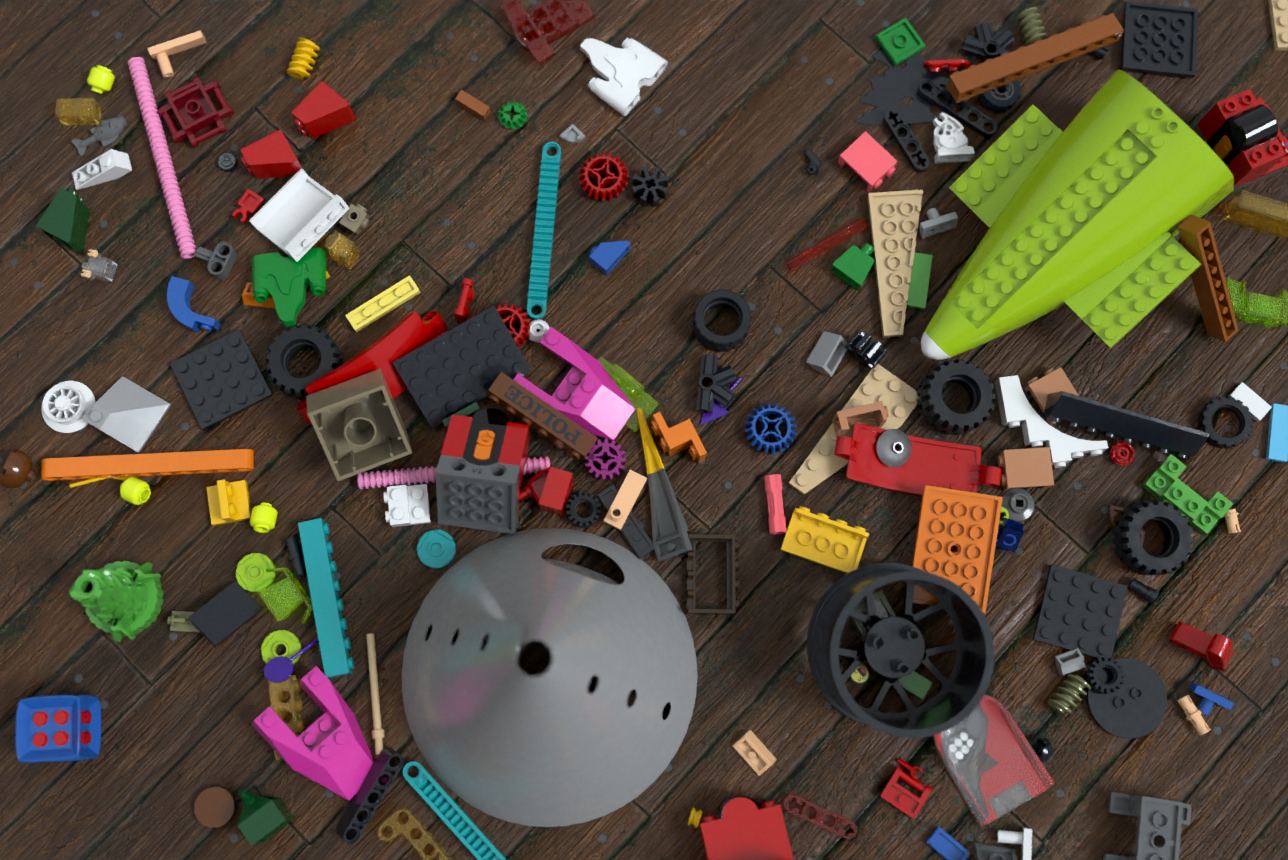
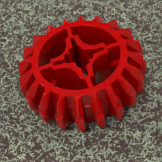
M604 152L600 157L595 153L594 159L589 156V162H583L584 167H580L581 174L578 175L579 180H581L579 182L580 186L584 187L583 192H588L589 198L595 195L596 201L599 197L602 198V202H605L607 197L612 201L613 195L618 198L619 192L623 193L624 187L628 185L626 180L629 179V175L626 174L628 170L624 167V162H619L618 156L613 159L611 153L608 157L605 156ZM610 167L617 172L619 177L610 172ZM605 172H606V177H605V179H602V182H601V177H602V175H605ZM588 177L593 178V180L597 181L598 186L595 187L589 181Z
M498 303V309L496 310L500 316L509 315L506 319L502 320L506 327H509L508 331L518 348L521 349L519 343L526 344L524 338L530 337V334L527 332L531 327L528 325L530 319H525L527 313H522L521 307L516 309L515 304H512L509 308L508 303H505L504 307L501 308V305ZM516 319L521 324L519 333L513 328Z

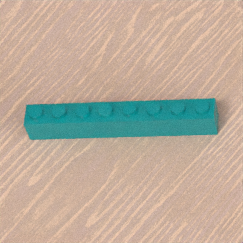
M322 518L300 522L298 526L325 676L331 679L353 674L354 661L352 657H349L348 649H351L349 637L346 638L345 635L347 622L345 618H342L341 613L344 610L342 599H339L338 596L340 583L338 579H335L334 572H337L335 560L332 561L333 545L331 541H328L327 535L330 534L328 522L325 523Z

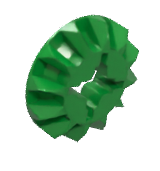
M514 100L512 102L506 101L503 106H500L498 119L505 128L517 129L526 122L527 111L521 103H517ZM512 109H514L515 114L517 115H514L511 121L509 114L511 113Z

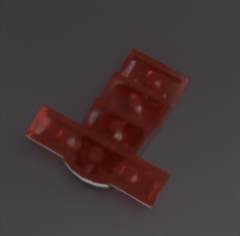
M508 0L501 5L513 23L512 27L518 44L523 49L531 51L540 66L555 56V53L549 46L550 43L561 39L595 18L584 0H551L545 5L543 3L540 4L529 14L519 0Z

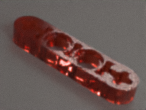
M792 794L787 795L783 800V807L787 812L843 838L851 839L857 834L858 829L853 821ZM795 798V803L798 805H802V801L805 802L801 809V814L797 813L800 809L796 807L790 810L787 801ZM809 806H813L816 809V815L813 818H808L805 815V810ZM827 815H832L835 819L831 827H827L824 824V818ZM839 818L842 819L840 824L844 826H848L849 823L851 824L850 828L853 829L852 833L848 832L847 835H845V830L839 827L838 831H835L839 823Z

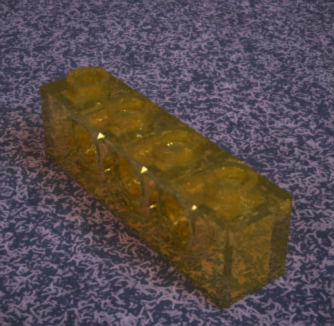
M291 675L283 682L275 683L269 681L271 709L297 737L300 736L304 731L303 719L300 720V711L303 709L302 701L298 697V691L301 690V686L298 684L300 680L297 679V676ZM288 691L291 698L285 703L282 700V696ZM287 712L292 714V720L289 723L284 721V715ZM275 751V760H281L282 758Z

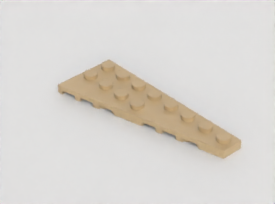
M923 190L868 193L867 195L883 338L901 337L903 335Z

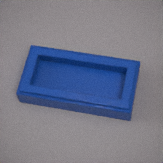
M939 826L935 828L925 841L946 860H966L971 854Z

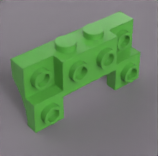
M1170 454L1147 478L1142 487L1157 499L1172 503L1173 508L1178 507L1181 509V515H1186L1189 519L1187 523L1202 535H1206L1216 522L1226 514L1233 503L1218 491L1208 501L1203 499L1178 479L1186 465Z

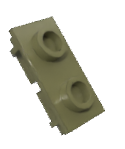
M172 611V616H169L167 620L168 624H171L170 631L199 632L188 620V617L194 612Z

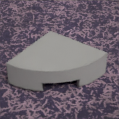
M571 124L559 135L561 140L568 143H578L585 139V135L574 124Z

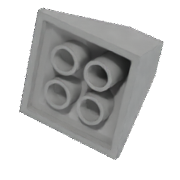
M122 376L92 406L84 421L140 453L171 404Z

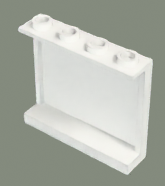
M301 168L249 222L262 235L298 262L350 208L339 195H333L310 178Z

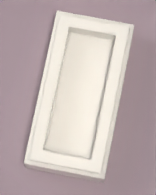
M1243 382L1228 396L1235 398L1234 400L1242 401V404L1249 408V413L1252 414L1253 419L1257 422L1272 408Z

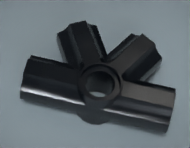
M988 23L976 26L974 30L977 38L966 35L961 47V52L980 57L983 62L990 58L1000 57L1003 53L1015 51L1006 48L1014 41L1013 33L1009 29L1003 28L994 36L991 24Z
M706 354L701 357L696 412L703 414L713 413L714 400L726 407L735 395L732 390L726 387V385L737 380L735 373L730 365L717 370V356ZM704 381H710L712 383V386L704 387L702 383Z

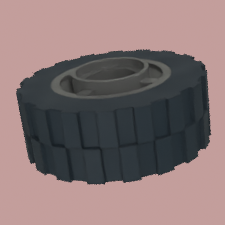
M1016 80L979 94L978 99L985 106L984 108L989 109L991 112H1007L1008 109L1010 110L1015 105L1021 95L1020 82Z

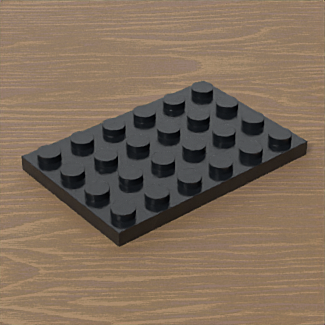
M494 305L489 306L392 362L431 428L441 424L443 419L486 398L489 388L501 372L511 379H514L517 374L524 376L531 372L530 367Z

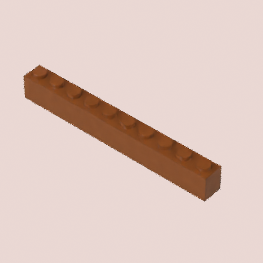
M1113 13L1107 16L1102 15L1094 21H1086L1081 26L1071 27L1065 32L1053 34L1044 40H1037L1026 47L1021 46L1017 50L1003 53L995 59H987L982 64L972 65L961 72L956 71L950 75L947 87L956 103H959L1117 42L1124 30Z

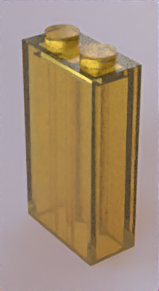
M1242 190L1237 195H1234L1230 202L1225 204L1223 209L1225 213L1224 220L1288 239L1287 203Z

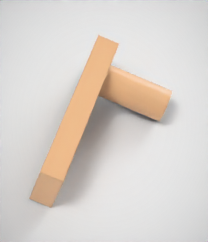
M197 31L149 47L148 51L151 57L158 61L163 77H170L174 75L168 59L169 55L207 42L203 33Z
M629 470L604 519L605 523L619 530L622 529L647 481L646 477Z

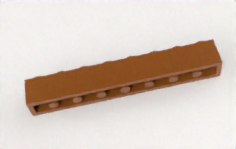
M1191 214L1178 226V231L1183 247L1201 263V266L1191 274L1207 334L1227 342L1238 331L1211 223Z

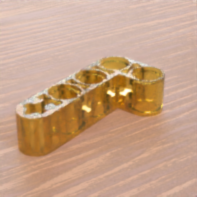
M408 808L399 809L378 828V836L382 841H391L403 833L424 860H432L439 853L441 854L438 857L439 860H452L414 812ZM402 812H406L409 816L406 824L399 820ZM386 826H390L393 829L391 837L384 835V828ZM414 828H419L422 831L420 839H415L412 836ZM429 843L435 847L433 855H429L425 851V846Z

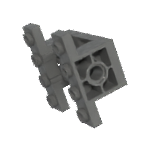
M1109 792L1107 812L1129 815L1134 819H1138L1135 856L1129 855V857L1104 853L1103 860H1179L1181 824L1190 825L1192 805L1152 797Z

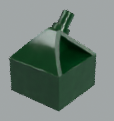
M245 789L239 790L238 795L242 798L244 804L237 826L251 846L263 843L294 819L281 798L248 793Z

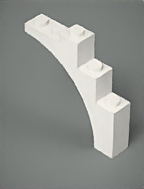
M1018 375L999 377L995 381L1002 426L1009 425V428L1022 426L1025 446L1031 445L1032 448H1038L1044 444V447H1050L1051 463L1055 468L1065 467L1072 458H1080L1084 454L1089 453L1091 456H1098L1108 449L1107 441L1078 439L1050 426L1029 404L1022 390Z

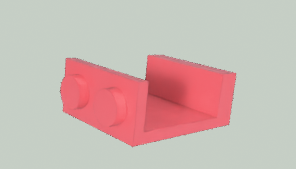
M865 131L839 156L838 163L842 167L848 164L868 183L866 190L870 192L873 188L877 189L883 183L882 179L885 176L890 177L895 172L897 160Z

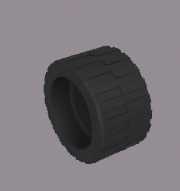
M719 289L711 291L707 295L705 294L697 303L694 311L693 331L697 340L711 351L728 352L737 348L744 342L751 323L749 305H747L744 298L731 290ZM714 307H727L733 310L739 318L737 331L727 336L713 334L704 324L706 312Z

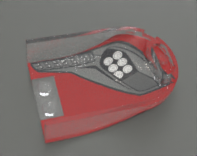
M984 695L975 710L961 723L943 733L934 735L936 747L949 774L981 828L1048 790L1055 784L1009 711L1002 703L991 696Z

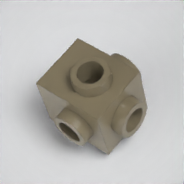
M350 204V209L343 215L339 223L358 235L360 230L365 229L370 221L368 219L369 215L366 213L367 209L363 206Z

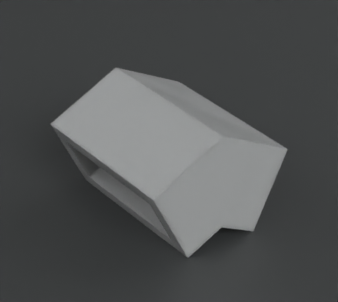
M1078 648L1055 656V664L1060 676L1086 667L1084 657Z

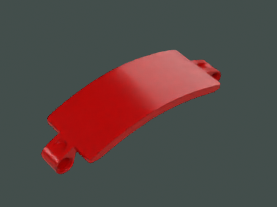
M436 310L426 314L423 321L418 313L413 311L370 347L340 367L311 382L305 387V390L311 395L381 368L394 399L405 391L407 386L392 362L442 334L447 329V325ZM304 400L297 406V410L308 424H312L307 413V400Z
M854 423L851 438L838 437V435L836 438L834 455L848 460L846 478L851 481L916 496L923 495L924 485L977 493V486H1000L1002 469L980 465L982 452L980 447L907 435L912 448L908 461L899 467H888L879 460L876 454L877 439L881 433L886 431L885 429L863 423ZM897 444L895 445V450H896V451H898V445H897Z

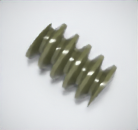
M1038 7L1025 9L1017 16L1021 34L1024 36L1023 40L1026 42L1025 46L1047 37L1046 33H1042L1045 30L1043 26H1040L1043 23L1042 20H1038L1041 17L1039 13H1036L1038 12Z
M1069 674L1067 676L1068 681H1063V687H1058V693H1053V699L1048 700L1049 706L1064 718H1066L1065 712L1072 713L1069 706L1077 707L1074 700L1082 701L1079 694L1086 696L1083 688L1091 689V686L1084 679L1075 674Z

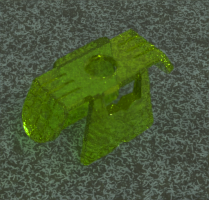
M288 567L266 569V572L283 571L287 577L259 591L260 597L276 620H286L305 602L307 609L301 621L302 624H305L313 610L312 601Z

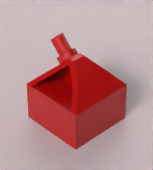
M548 467L528 481L525 489L519 492V500L527 496H534L542 511L563 516L574 481L573 473Z

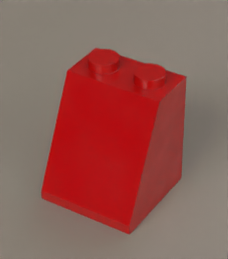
M323 81L291 112L294 117L293 122L298 126L299 132L304 136H310L312 139L351 123L356 119L350 104Z
M281 129L241 149L243 157H241L242 162L250 175L254 173L257 179L293 177L302 168Z

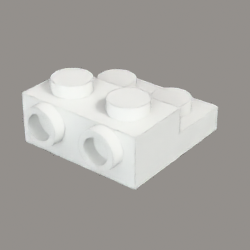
M427 484L387 487V492H384V502L388 503L389 511H385L387 523L390 522L392 527L431 523Z

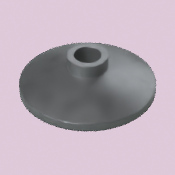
M888 429L878 437L876 454L884 465L888 467L902 466L911 455V442L908 436L901 430ZM896 444L898 445V451L895 450Z

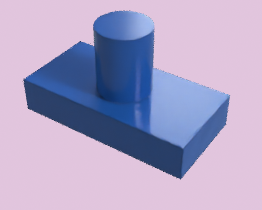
M1193 681L1189 687L1193 692L1203 696L1197 709L1206 715H1209L1215 703L1229 710L1234 705L1229 699Z

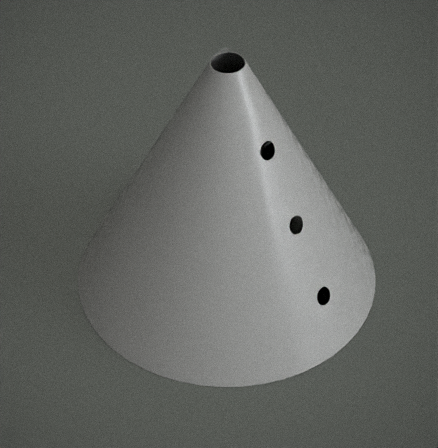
M540 528L519 531L515 534L496 538L461 558L446 571L425 597L412 622L402 664V696L405 714L416 745L429 767L453 793L471 806L493 817L526 826L558 827L588 822L605 816L638 797L654 783L677 753L693 714L697 691V660L693 637L687 619L666 583L649 565L628 549L606 538L573 529ZM575 544L587 546L601 551L613 559L623 571L624 582L618 584L614 580L585 567L553 559H543L541 556L546 549L557 545ZM432 625L430 637L426 641L427 631L429 627ZM457 629H459L458 639L453 646L452 640L454 633ZM489 633L488 643L485 649L482 651V641L484 637ZM530 640H540L546 643L551 649L553 657L549 670L537 677L523 674L516 664V657L520 647ZM594 675H597L599 679L597 689L592 694H589V682ZM635 689L637 693L636 700L633 706L628 708L627 699L629 693ZM669 702L671 704V711L667 719L663 720L662 712L666 703Z

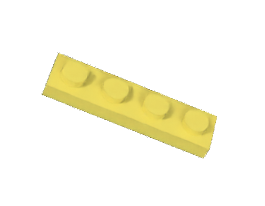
M409 275L345 316L355 331L358 332L421 292Z

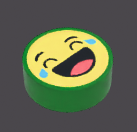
M860 664L850 676V679L856 684L866 682L870 675L869 669L864 664Z

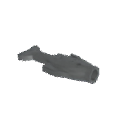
M122 115L101 121L97 127L91 128L90 131L93 135L83 141L80 139H72L71 141L77 147L80 156L83 157L87 147L96 141H101L104 147L113 144L128 125V122Z

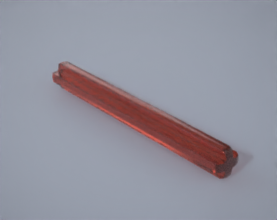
M860 218L788 260L786 263L788 269L792 271L863 230L868 225L867 221L864 218Z

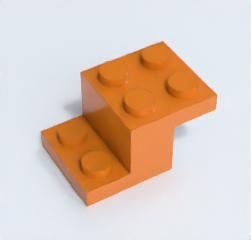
M661 412L653 415L651 429L655 436L659 435V444L664 453L667 452L670 457L689 447L688 451L693 460L696 459L698 464L705 461L707 452L690 419L668 428Z

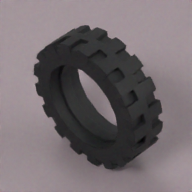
M1233 397L1216 398L1206 404L1199 413L1198 423L1200 426L1198 429L1199 431L1209 433L1208 443L1212 446L1216 445V448L1229 449L1246 441L1247 437L1252 433L1251 428H1253L1254 423L1251 420L1253 416L1249 413V408L1244 406L1242 401L1234 400L1235 398ZM1227 408L1237 416L1239 431L1234 437H1223L1213 429L1211 416L1216 409Z

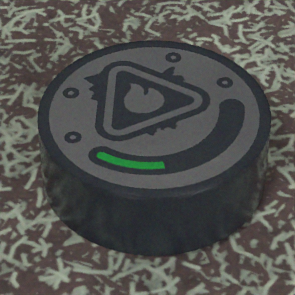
M225 152L219 156L218 165L223 171L231 172L236 169L238 161L232 153Z

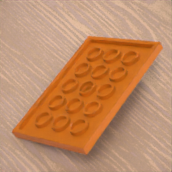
M924 485L912 566L955 583L974 599L985 614L1003 497ZM914 585L913 603L932 605L939 602L929 591L919 585Z

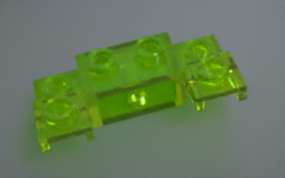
M1230 277L1225 279L1234 315H1239L1238 318L1244 319L1248 323H1262L1266 327H1275L1278 324L1288 326V292L1283 289L1280 292V298L1253 292L1245 294L1246 281L1231 280Z

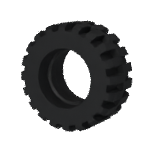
M302 324V328H299L297 325L291 326V330L288 331L285 328L281 331V336L278 337L276 335L273 338L274 344H269L267 348L270 353L265 355V361L268 363L265 367L271 381L288 397L292 396L296 400H301L302 398L306 400V396L309 395L305 390L307 385L343 365L340 349L329 334L324 330L321 331L319 327L312 326L311 328L308 324ZM306 347L317 349L321 354V363L312 375L305 378H295L288 372V362L296 351Z
M963 359L948 360L926 374V377L920 383L922 387L917 392V395L920 396L917 404L922 407L920 413L922 416L925 415L927 417L926 423L928 425L933 424L936 431L944 430L943 433L947 435L952 433L954 435H961L981 426L990 417V412L993 411L995 406L992 404L995 401V394H992L994 385L989 383L988 379L990 377L988 374L984 375L982 373L983 369L980 366L974 367V363L971 361L964 363ZM953 381L966 389L970 398V406L966 413H955L945 405L942 398V387L945 382Z
M1162 500L1132 504L1121 512L1122 516L1117 517L1115 521L1117 527L1112 529V533L1115 534L1112 544H1116L1117 548L1114 549L1115 554L1121 556L1119 561L1123 565H1128L1127 568L1132 572L1137 571L1141 575H1166L1172 571H1177L1181 568L1180 564L1187 562L1188 557L1186 556L1191 554L1193 550L1190 547L1191 543H1194V537H1191L1193 529L1192 526H1188L1187 522H1189V519L1186 515H1181V509L1178 507L1173 508L1172 503L1163 502ZM1148 520L1158 523L1164 532V547L1157 556L1148 554L1141 544L1140 532L1144 523Z

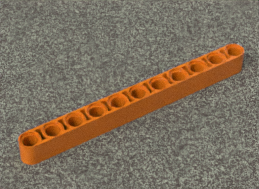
M251 449L46 458L41 460V479L48 481L254 470V450Z

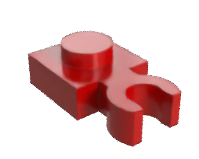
M247 189L237 203L241 208L236 209L232 216L237 219L239 215H243L240 221L245 224L248 221V214L255 215L265 200Z

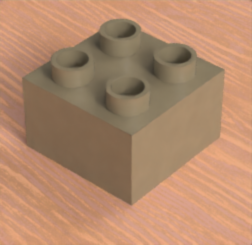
M381 368L306 396L308 416L337 481L412 454L408 433Z

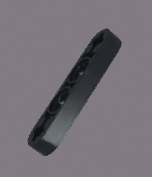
M896 109L887 110L883 117L884 124L912 169L918 173L926 171L930 160L901 113ZM890 115H891L892 117H894V116L896 117L895 120H893V119L889 120L888 118H889ZM899 129L905 130V131H906V136H905V137H900V136H898V135H897V130H899ZM912 144L916 147V151L909 152L906 146ZM918 160L924 162L923 167L922 165H917Z

